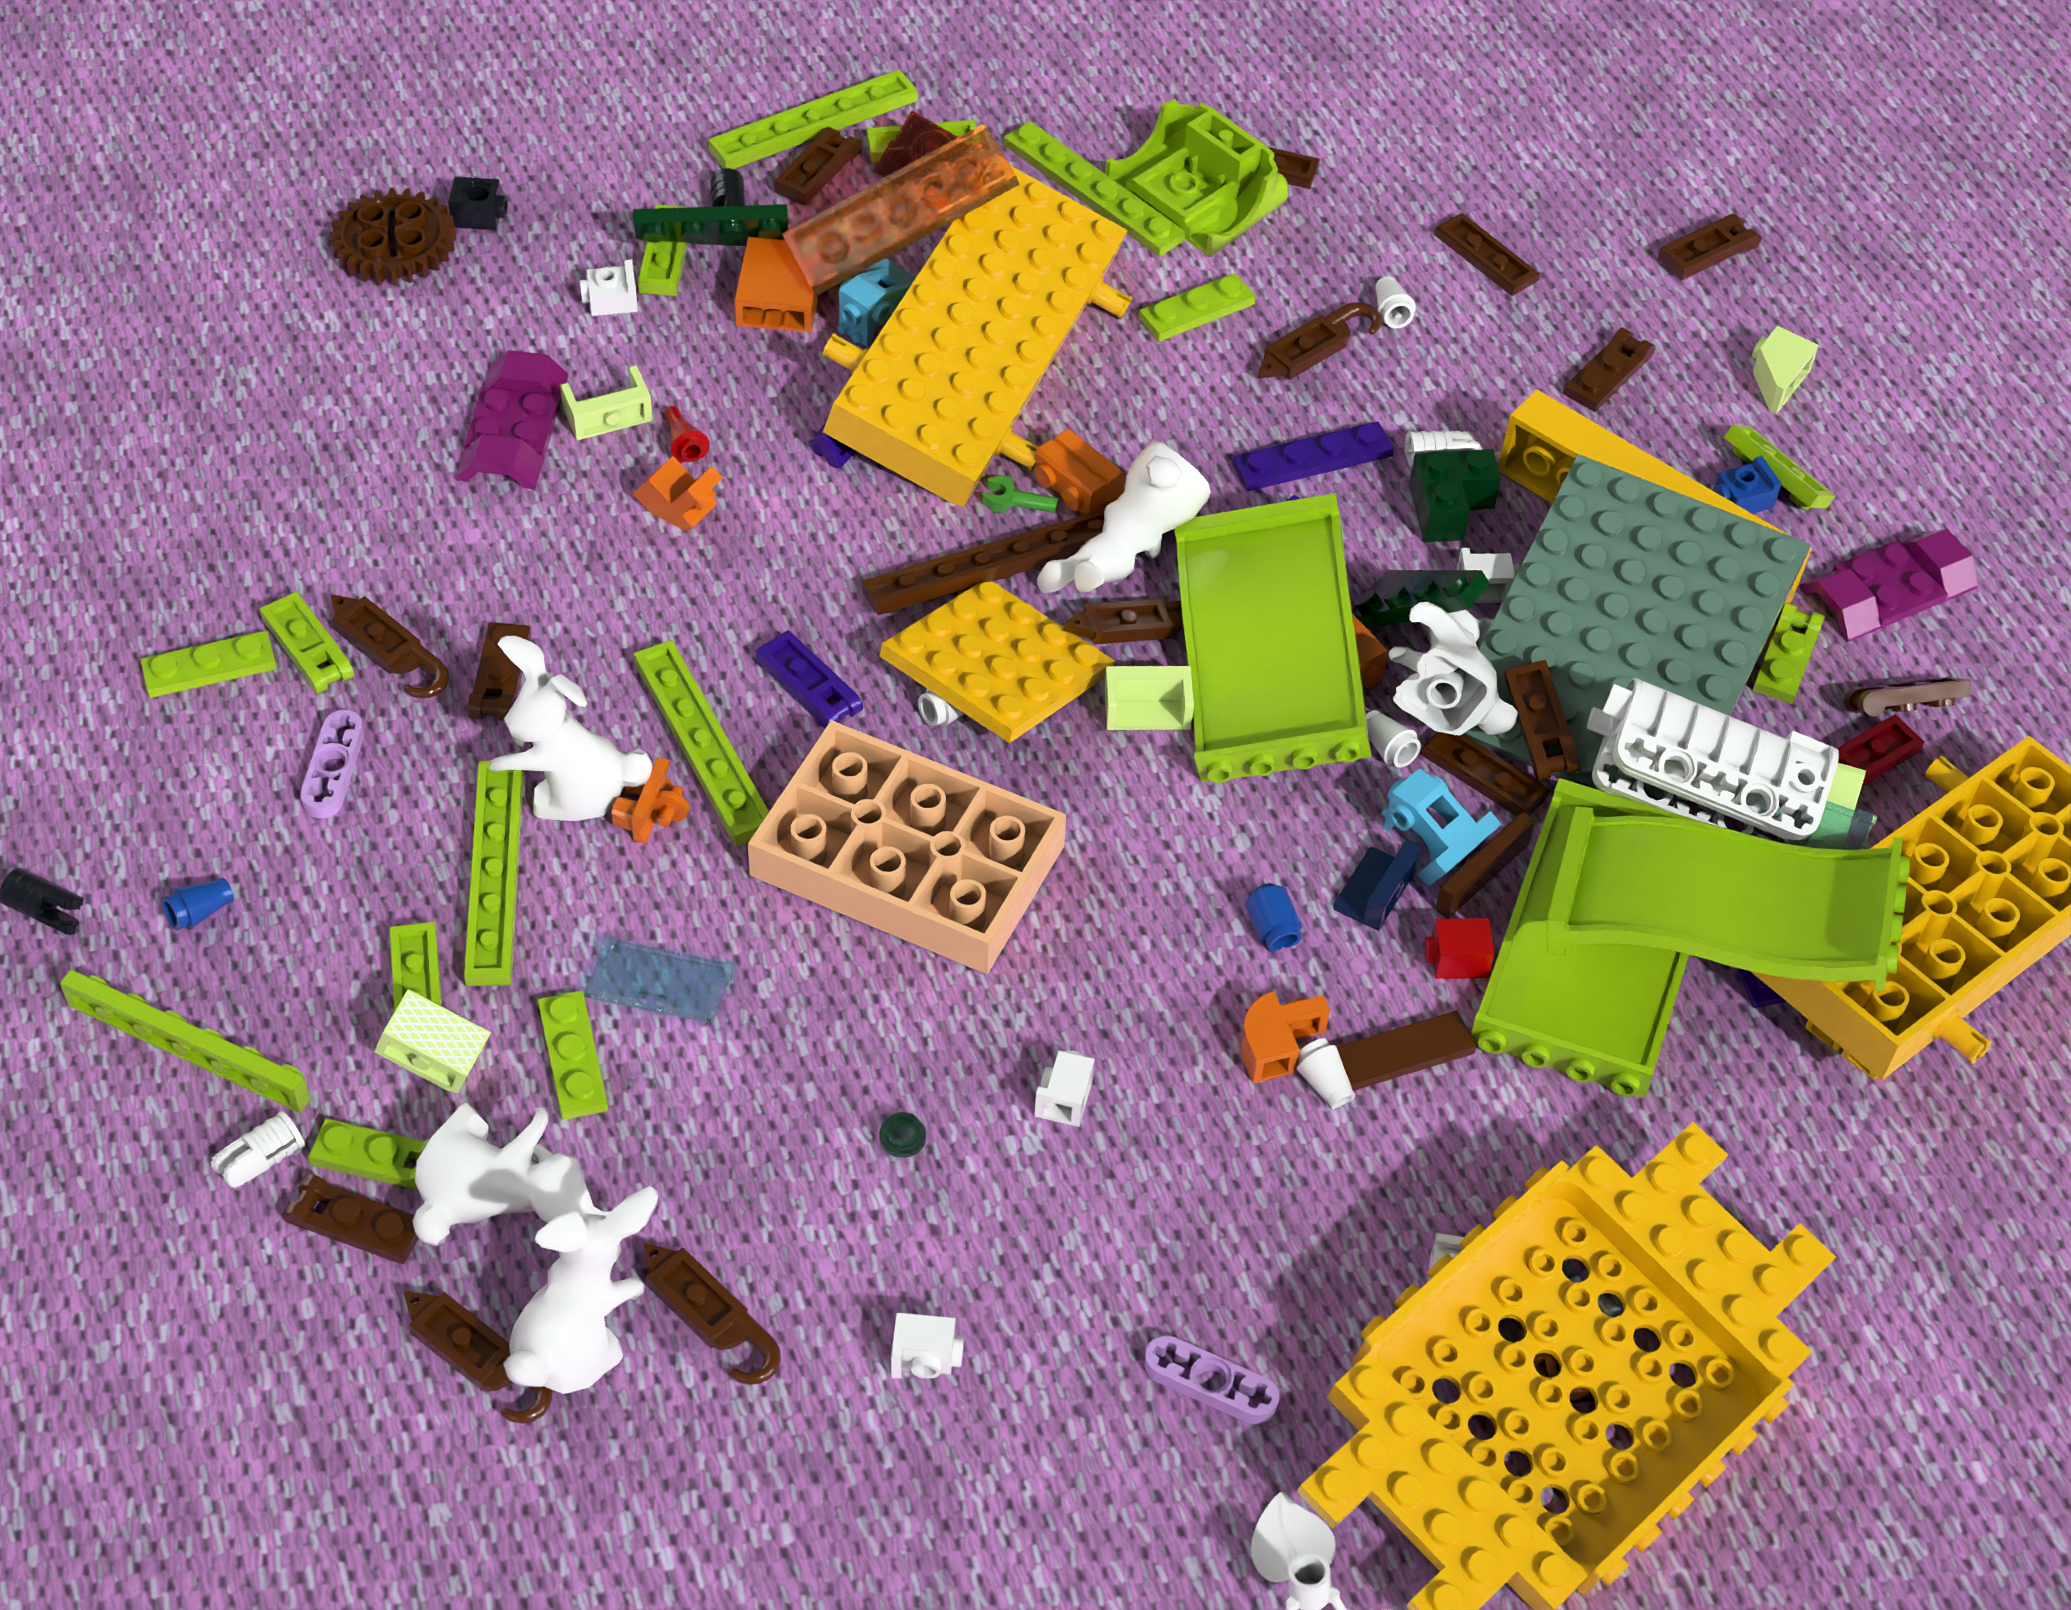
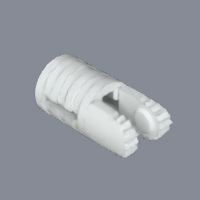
M1433 430L1429 432H1408L1405 438V453L1409 467L1413 466L1414 455L1418 453L1482 450L1483 448L1478 441H1475L1476 438L1469 431Z
M280 1111L273 1118L267 1119L262 1125L256 1126L251 1132L242 1135L241 1138L226 1146L222 1151L220 1150L219 1153L215 1154L210 1163L212 1164L211 1167L218 1175L221 1174L224 1177L223 1180L230 1187L236 1188L267 1171L272 1165L278 1164L283 1158L289 1157L297 1149L300 1150L305 1146V1142L289 1116L284 1111Z

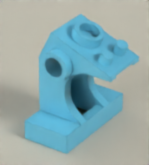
M882 255L872 257L868 272L846 279L839 288V326L837 327L839 333L848 334L856 344L860 342L866 347L871 345L877 325L885 324L889 320L916 277Z
M1420 768L1407 779L1400 778L1393 784L1387 795L1389 804L1382 811V815L1385 817L1383 829L1388 832L1394 826L1403 831L1411 828L1427 845L1430 853V863L1416 875L1429 886L1451 870L1501 825L1500 821L1491 811L1475 822L1448 791L1447 785L1441 778L1429 775ZM1430 807L1436 810L1448 825L1442 829L1425 809Z

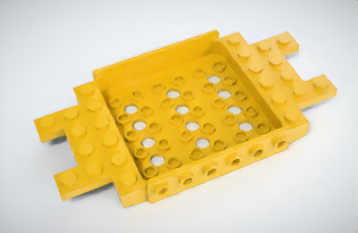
M1694 1122L1687 1126L1632 1178L1597 1144L1568 1171L1569 1166L1563 1160L1550 1171L1543 1165L1524 1184V1187L1528 1189L1519 1199L1513 1194L1507 1197L1492 1213L1496 1220L1486 1229L1481 1224L1474 1227L1460 1242L1464 1249L1456 1257L1452 1258L1448 1253L1441 1257L1427 1272L1431 1279L1419 1289L1415 1284H1412L1394 1302L1393 1305L1397 1310L1389 1318L1385 1319L1379 1314L1360 1333L1364 1342L1352 1361L1354 1366L1333 1385L1326 1397L1359 1432L1302 1483L1297 1493L1332 1529L1368 1497L1440 1572L1406 1605L1409 1610H1479L1506 1583L1533 1610H1556L1575 1590L1585 1596L1600 1580L1609 1586L1629 1566L1623 1557L1633 1547L1642 1553L1662 1533L1656 1524L1666 1514L1674 1521L1695 1500L1688 1492L1698 1482L1707 1488L1727 1468L1721 1459L1730 1450L1739 1456L1759 1436L1752 1428L1761 1419H1764L1770 1425L1790 1404L1783 1397L1794 1385L1788 1377L1806 1360L1812 1351L1777 1316L1831 1264L1836 1256L1801 1223L1769 1252L1699 1185L1723 1163L1728 1154ZM1567 1259L1581 1261L1587 1268V1279L1582 1282L1569 1280L1562 1270L1563 1261ZM1604 1293H1611L1617 1296L1623 1304V1313L1617 1317L1605 1315L1599 1309L1598 1296ZM1504 1318L1517 1320L1524 1329V1338L1518 1342L1505 1340L1498 1330L1499 1321ZM1638 1328H1647L1653 1331L1659 1340L1658 1349L1654 1352H1645L1639 1349L1633 1339L1634 1331ZM1540 1353L1554 1356L1560 1366L1559 1375L1552 1378L1540 1375L1534 1367V1357ZM1675 1363H1683L1689 1366L1695 1375L1694 1385L1687 1388L1676 1385L1669 1374L1670 1366ZM1438 1379L1452 1381L1459 1390L1458 1400L1451 1404L1440 1402L1433 1394V1383ZM1578 1387L1589 1389L1596 1402L1595 1410L1587 1414L1575 1410L1570 1403V1392ZM1474 1415L1488 1417L1495 1427L1494 1436L1488 1440H1480L1474 1437L1468 1428L1469 1418ZM1614 1424L1625 1427L1632 1437L1631 1447L1619 1450L1611 1446L1606 1438L1607 1427ZM1510 1451H1519L1525 1454L1531 1464L1530 1473L1523 1477L1511 1474L1504 1464L1505 1454ZM1549 1487L1559 1489L1567 1499L1566 1511L1555 1514L1546 1510L1541 1503L1540 1496L1542 1490Z

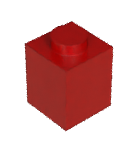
M1489 918L1435 919L1432 937H1425L1424 941L1426 964H1433L1435 979L1489 978L1494 959Z

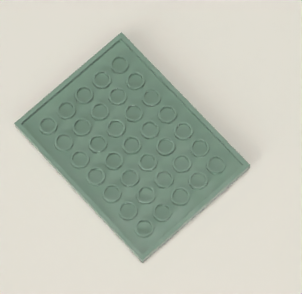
M1578 454L1479 650L1491 662L1496 671L1499 698L1512 706V700L1504 679V670L1546 659L1580 762V771L1567 774L1563 770L1551 773V775L1598 790L1592 779V771L1604 735L1587 729L1591 709L1593 707L1600 710L1603 709L1614 684L1626 688L1633 678H1637L1731 716L1809 552L1810 544ZM1518 719L1509 731L1499 735H1487L1477 725L1463 733L1487 749L1532 767L1531 758ZM1557 744L1544 748L1547 757L1560 754ZM1612 765L1608 770H1603L1609 774L1608 781L1611 783H1615L1619 778L1632 782L1628 789L1632 790L1636 778L1632 777L1628 780L1617 774L1618 767ZM1644 782L1643 788L1648 797L1655 800L1663 799V789ZM1674 794L1668 805L1673 806L1677 801H1682L1675 799L1676 795ZM1690 800L1682 803L1689 805Z

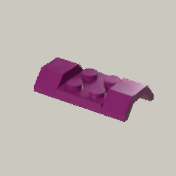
M508 350L491 365L485 386L481 388L464 441L465 450L456 475V481L467 482L476 473L482 472L509 475L523 488L536 489L562 400L560 385L567 383L568 373L547 354Z
M1948 529L1926 532L1904 542L1898 539L1834 565L1833 571L1799 585V588L1805 595L1819 594L1837 615L1841 636L1847 642H1850L1978 588V580L1971 553Z

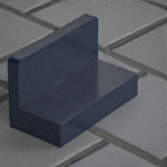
M1406 839L1395 857L1370 847L1334 902L1333 909L1379 931L1416 873L1422 846Z

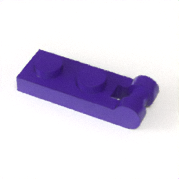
M789 630L756 650V661L812 713L816 721L824 729H826L831 720L840 723V719L846 715L853 717L863 710L862 701L856 692ZM833 697L837 702L830 705L825 700Z

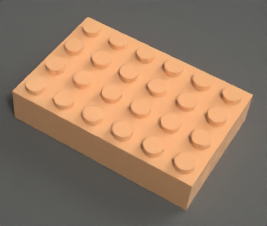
M831 720L749 841L750 876L984 974H988L1064 848L1066 814Z

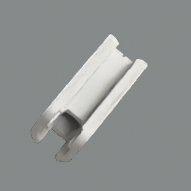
M1633 678L1626 688L1614 684L1603 709L1600 710L1595 707L1591 709L1587 729L1604 735L1592 771V779L1598 790L1723 828H1727L1724 823V815L1744 822L1742 833L1750 835L1754 827H1756V832L1764 835L1771 833L1776 835L1779 841L1794 845L1796 840L1805 839L1819 826L1839 758L1837 748L1792 731L1786 738L1780 737L1637 678ZM1612 765L1618 767L1617 774L1628 780L1632 777L1636 778L1632 790L1628 789L1632 782L1619 778L1615 783H1611L1608 781L1609 774L1603 770H1608ZM1644 782L1663 789V799L1655 800L1648 797L1643 788ZM1675 794V799L1682 802L1690 800L1697 803V807L1704 811L1710 812L1714 810L1717 812L1713 816L1711 823L1708 821L1712 816L1709 813L1699 811L1696 815L1689 814L1690 807L1687 804L1677 801L1673 806H1670L1668 803ZM1761 834L1755 835V837L1770 840L1768 837H1765Z

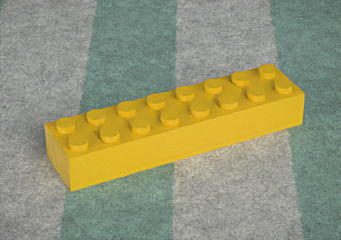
M1537 389L1510 414L1498 462L1499 472L1552 504L1577 455L1580 454L1788 535ZM1811 547L1784 605L1786 602L1791 603L1812 550Z

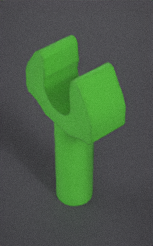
M1005 475L987 479L988 490L1004 494H982V504L993 512L1004 513L1007 508L1013 506L1055 513L1059 500L1056 497L1019 491L1013 484V477Z

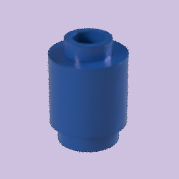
M1272 883L1256 887L1251 892V896L1247 899L1245 906L1261 943L1267 944L1272 952L1280 950L1282 947L1295 946L1302 938L1300 932L1302 924L1286 888Z

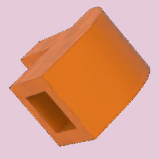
M672 456L632 494L650 513L682 530H690L717 504L713 499L717 494L712 488L723 477L711 466L698 478L694 479L676 458Z
M1273 991L1261 996L1250 1006L1244 1022L1241 1055L1252 1083L1296 1073L1300 1051L1296 1040L1326 1033L1330 1009L1324 995L1310 999L1297 998L1288 1004L1280 1005L1276 993Z

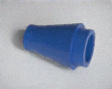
M222 877L210 882L173 888L170 890V895L163 897L161 902L164 914L175 930H180L184 927L191 930L217 910L233 902L234 895L229 883Z

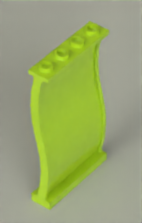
M1336 493L1198 516L1174 528L1177 541L1188 666H1191L1196 746L1194 759L1201 781L1223 783L1230 779L1255 775L1267 776L1274 772L1310 769L1317 765L1336 762L1349 763L1361 758L1372 757L1346 569L1343 527Z
M1559 778L1479 1010L1476 1013L1471 1037L1475 1044H1478L1485 1052L1491 1054L1503 1052L1522 1058L1527 1065L1534 1068L1549 1067L1565 1072L1569 1078L1577 1082L1587 1083L1593 1081L1611 1087L1613 1092L1623 1097H1633L1636 1095L1645 1098L1654 1074L1689 954L1646 946L1590 944L1568 946L1566 956L1547 954V918L1575 806L1593 808V815L1595 817L1633 815L1702 821Z
M1575 806L1547 918V954L1566 956L1567 948L1571 945L1620 944L1646 946L1677 951L1759 974L1790 979L1830 982L1872 980L1876 983L1875 990L1885 991L1887 972H1897L1899 945H1891V942L1900 943L1903 915H1895V912L1904 913L1907 886L1898 885V883L1908 884L1910 857L1901 856L1903 838L1893 837V844L1889 848L1858 850L1820 849L1779 843L1703 822L1670 817L1633 815L1595 817L1593 815V808Z

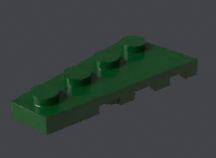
M787 204L633 209L636 239L647 242L670 241L746 247L748 237L789 240Z
M1387 570L1369 591L1361 594L1354 601L1355 607L1352 609V613L1367 629L1410 621L1409 614L1411 608L1420 602H1430L1441 607L1447 613L1467 610L1490 585V582L1482 570Z

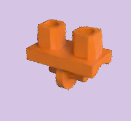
M657 757L651 775L645 784L637 787L626 786V793L640 796L638 801L618 797L613 805L611 812L613 825L631 830L633 832V841L646 844L656 819L659 825L668 827L671 820L676 822L683 821L688 815L690 806L686 799L682 797L683 789L676 785L671 787L672 782L666 775L670 767V760Z

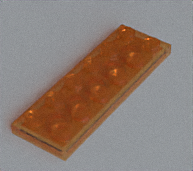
M984 123L784 232L782 235L814 294L817 296L1020 184Z

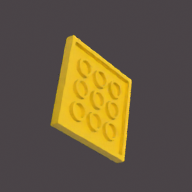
M993 581L976 584L886 640L881 645L879 657L1008 743H1011L1103 680L1106 675V666H1114L1115 660L1099 651L1095 646L1090 645L1075 634L1063 631L1064 626L1048 618L1033 606L1025 603Z

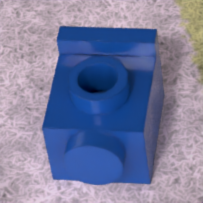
M1762 456L1754 458V462L1751 464L1719 472L1712 491L1753 514L1774 508L1781 482Z

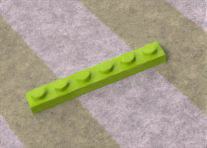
M898 69L708 139L709 152L723 169H736L814 140L827 127L841 130L918 101V90L903 72Z
M1029 121L1004 136L1005 147L1101 216L1127 229L1129 236L1157 256H1162L1185 241L1186 231L1033 122Z
M673 640L633 653L634 664L734 846L749 842L768 815L769 810Z
M479 761L464 970L466 986L512 985L524 770H501L495 773L489 770L490 761Z
M71 969L60 982L68 1006L295 1112L301 1113L310 1101L304 1075L289 1064H282L280 1066L265 1059L259 1051L252 1047L243 1046L241 1048L226 1041L221 1034L213 1029L204 1028L202 1030L187 1023L182 1016L174 1011L166 1010L163 1012L148 1005L142 997L135 993L129 992L124 994L111 988L98 976L89 975L87 977Z

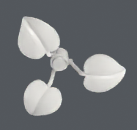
M1279 1492L1266 1507L1256 1525L1251 1543V1557L1254 1567L1268 1581L1279 1583L1288 1580L1289 1598L1286 1600V1610H1320L1328 1602L1332 1603L1335 1610H1346L1340 1599V1591L1332 1588L1330 1585V1564L1336 1551V1542L1331 1529L1318 1516L1299 1506L1284 1492Z

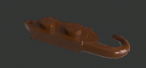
M1352 302L1345 304L1325 317L1323 315L1318 316L1265 347L1264 360L1259 368L1258 378L1285 376L1291 380L1346 347V344L1350 341V328L1346 321L1355 316H1365L1372 320V325L1368 332L1369 334H1374L1381 327V315L1377 309L1369 304Z
M331 595L335 617L332 618L334 629L389 674H404L422 666L434 676V681L431 685L424 688H414L407 685L404 687L405 693L415 698L424 699L440 694L447 687L449 670L445 664L422 646L416 636L366 596L358 600Z
M1160 598L1084 604L1082 612L1065 621L1063 631L1092 639L1094 645L1171 639L1172 635L1177 634L1182 626L1181 600L1163 602Z
M647 1243L644 1244V1253L649 1275L646 1276L647 1286L711 1349L714 1347L718 1350H728L748 1340L763 1355L764 1362L756 1371L742 1372L736 1368H731L729 1375L733 1379L747 1385L761 1384L769 1380L778 1370L781 1361L780 1348L775 1339L748 1314V1309L683 1247L678 1251Z
M404 1292L412 1321L409 1324L412 1336L481 1391L500 1390L512 1383L507 1377L503 1365L506 1359L511 1356L509 1342L445 1292L439 1296ZM527 1386L535 1394L533 1405L523 1411H513L504 1408L501 1411L502 1417L510 1422L520 1424L537 1420L545 1414L551 1405L552 1389L544 1386Z

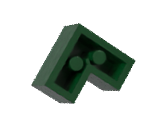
M1493 449L1418 453L1414 455L1409 486L1424 543L1462 541L1464 539L1469 510L1495 509L1501 476Z

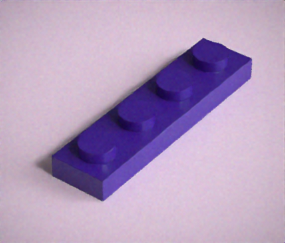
M1379 421L1235 455L1233 456L1232 465L1248 492L1392 457L1394 447Z

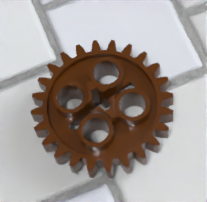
M390 188L388 195L384 196L378 190H375V198L369 199L364 195H360L361 204L348 202L349 212L339 211V220L332 221L333 231L330 232L334 258L339 259L341 268L348 267L349 275L353 276L361 272L362 281L364 282L374 276L376 277L377 285H381L385 278H391L392 284L397 285L399 278L402 277L409 283H413L414 274L427 278L426 269L440 270L439 261L448 262V252L455 250L456 232L452 214L447 213L446 205L438 206L436 197L425 201L423 191L413 197L410 196L409 188H406L401 195H396L394 188ZM393 215L396 220L397 256L391 257L390 217Z

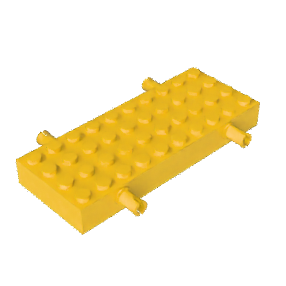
M996 157L966 202L959 203L939 192L934 187H931L926 194L921 209L948 222L950 226L871 347L862 350L839 337L836 333H833L822 352V356L825 358L827 357L853 371L852 376L832 405L823 433L946 501L962 507L966 505L995 455L999 456L1002 453L1032 471L1036 462L1035 452L1038 446L1013 433L1014 428L1012 427L1086 305H1091L1093 302L1118 316L1119 319H1122L1133 299L1132 296H1128L1103 282V277L1114 261L1128 230Z
M2027 736L1971 777H1968L1951 764L1947 758L1940 756L1939 759H1936L1929 766L1925 773V778L1931 780L1947 794L1870 848H1889L1893 844V837L1903 838L1901 856L1910 857L1908 884L1898 883V885L1907 886L1904 913L1895 912V915H1903L1900 943L1891 942V945H1899L1897 972H1887L1885 991L1875 990L1876 983L1872 980L1841 982L1797 980L1752 972L1881 1081L1935 1039H1944L1965 1056L1971 1064H1974L1976 1060H1979L1986 1053L1992 1041L1989 1038H1985L1962 1018L2071 935V767L2030 736Z

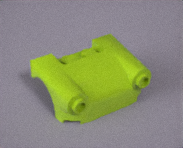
M1173 99L1160 105L1156 126L1144 145L1128 158L1117 160L1111 157L1106 160L1105 174L1186 231L1185 240L1211 257L1285 202L1288 197V183L1285 177L1278 173V167L1274 161V153L1265 144L1202 102L1197 107L1189 104H1177V100Z

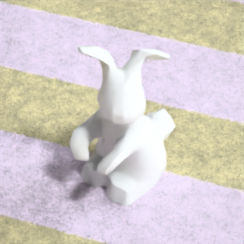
M1152 441L1133 461L1127 474L1125 491L1116 501L1107 505L1104 511L1102 533L1087 540L1079 551L1068 559L1047 562L1037 577L1038 588L1043 593H1051L1061 590L1075 580L1078 591L1090 592L1103 583L1122 581L1134 571L1137 553L1144 551L1145 555L1153 560L1160 555L1162 534L1196 516L1201 507L1208 502L1211 494L1208 482L1196 468L1162 442Z
M1420 602L1412 607L1409 614L1410 621L1412 623H1421L1425 631L1428 632L1431 648L1426 653L1417 652L1407 647L1396 646L1389 650L1388 655L1391 661L1401 663L1418 672L1410 675L1407 680L1396 687L1393 701L1402 710L1418 718L1437 732L1460 736L1476 725L1487 735H1499L1509 731L1517 721L1518 712L1512 705L1499 698L1496 671L1491 662L1477 648V646H1481L1493 620L1488 618L1477 620L1467 610L1447 613L1441 607L1430 602Z
M517 636L501 637L498 642L499 647L524 672L526 679L519 696L505 716L504 721L511 736L514 737L515 743L524 748L525 742H532L533 748L521 753L496 757L490 761L489 770L495 773L501 770L544 771L545 780L535 787L532 801L533 814L538 818L580 821L604 816L613 808L616 799L621 795L623 787H637L647 782L653 767L649 755L640 748L632 752L622 753L609 739L585 729L576 719L566 713L567 706L564 698L565 695L578 706L585 707L587 701L582 688L561 674L551 677L545 670L543 652L533 642Z
M465 1102L458 1107L452 1116L431 1137L417 1160L415 1183L424 1204L416 1211L412 1221L416 1236L420 1241L433 1246L445 1242L451 1225L476 1223L498 1214L535 1211L540 1219L549 1223L556 1216L572 1211L578 1212L581 1216L586 1213L607 1216L611 1211L603 1212L593 1206L578 1159L561 1153L553 1155L541 1144H537L548 1124V1113L543 1106L535 1108V1117L531 1124L513 1141L500 1149L487 1141L488 1124L474 1108ZM532 1154L538 1159V1164L531 1161Z
M648 1186L629 1195L607 1216L590 1213L581 1216L578 1212L572 1211L556 1216L537 1232L535 1239L542 1248L558 1251L560 1258L548 1270V1283L535 1293L513 1326L509 1344L511 1356L506 1359L503 1365L507 1377L516 1385L544 1386L565 1394L589 1388L604 1373L619 1364L623 1353L618 1339L605 1326L604 1317L626 1300H636L644 1293L645 1285L636 1277L612 1282L610 1274L613 1264L622 1251L620 1247L622 1238L640 1231L647 1224L657 1205L658 1191L653 1187Z

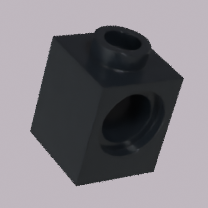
M454 176L448 204L455 228L497 231L499 219L506 218L508 211V199L506 195H501L500 180Z

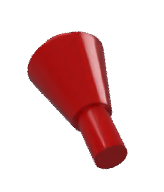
M668 407L664 415L670 425L672 456L679 463L694 462L704 458L709 450L707 436L684 419L678 407Z

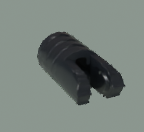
M731 168L716 171L710 179L712 206H746L744 180L741 173Z
M21 868L14 869L5 877L0 887L1 904L66 935H75L76 927L79 925L78 919L71 917L69 914L57 909V907L59 906L70 911L80 910V907L83 906V897Z

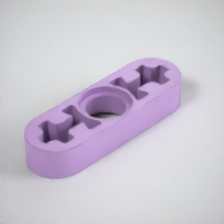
M351 710L335 711L324 720L301 789L304 810L311 817L328 818L335 815L342 807L364 739L362 719ZM344 726H350L351 729H347L344 732L342 738L343 745L339 744L337 731H341ZM330 759H340L345 762L340 769L335 771H327L321 768ZM323 783H326L329 797H324L322 802H315L314 798L321 796Z
M1159 1336L1148 1344L1145 1352L1144 1367L1152 1380L1249 1424H1264L1275 1416L1279 1403V1391L1270 1379L1174 1336ZM1167 1352L1175 1354V1363H1169L1166 1368L1158 1365L1159 1357H1164ZM1189 1360L1194 1361L1189 1379L1183 1378L1184 1368H1188ZM1213 1371L1223 1377L1225 1385L1219 1390L1209 1391L1198 1383L1197 1378L1203 1372ZM1236 1380L1240 1382L1239 1390L1235 1392L1234 1400L1228 1397L1232 1392L1233 1382ZM1256 1391L1265 1395L1264 1403H1260L1257 1408H1252L1248 1405L1249 1397H1253Z

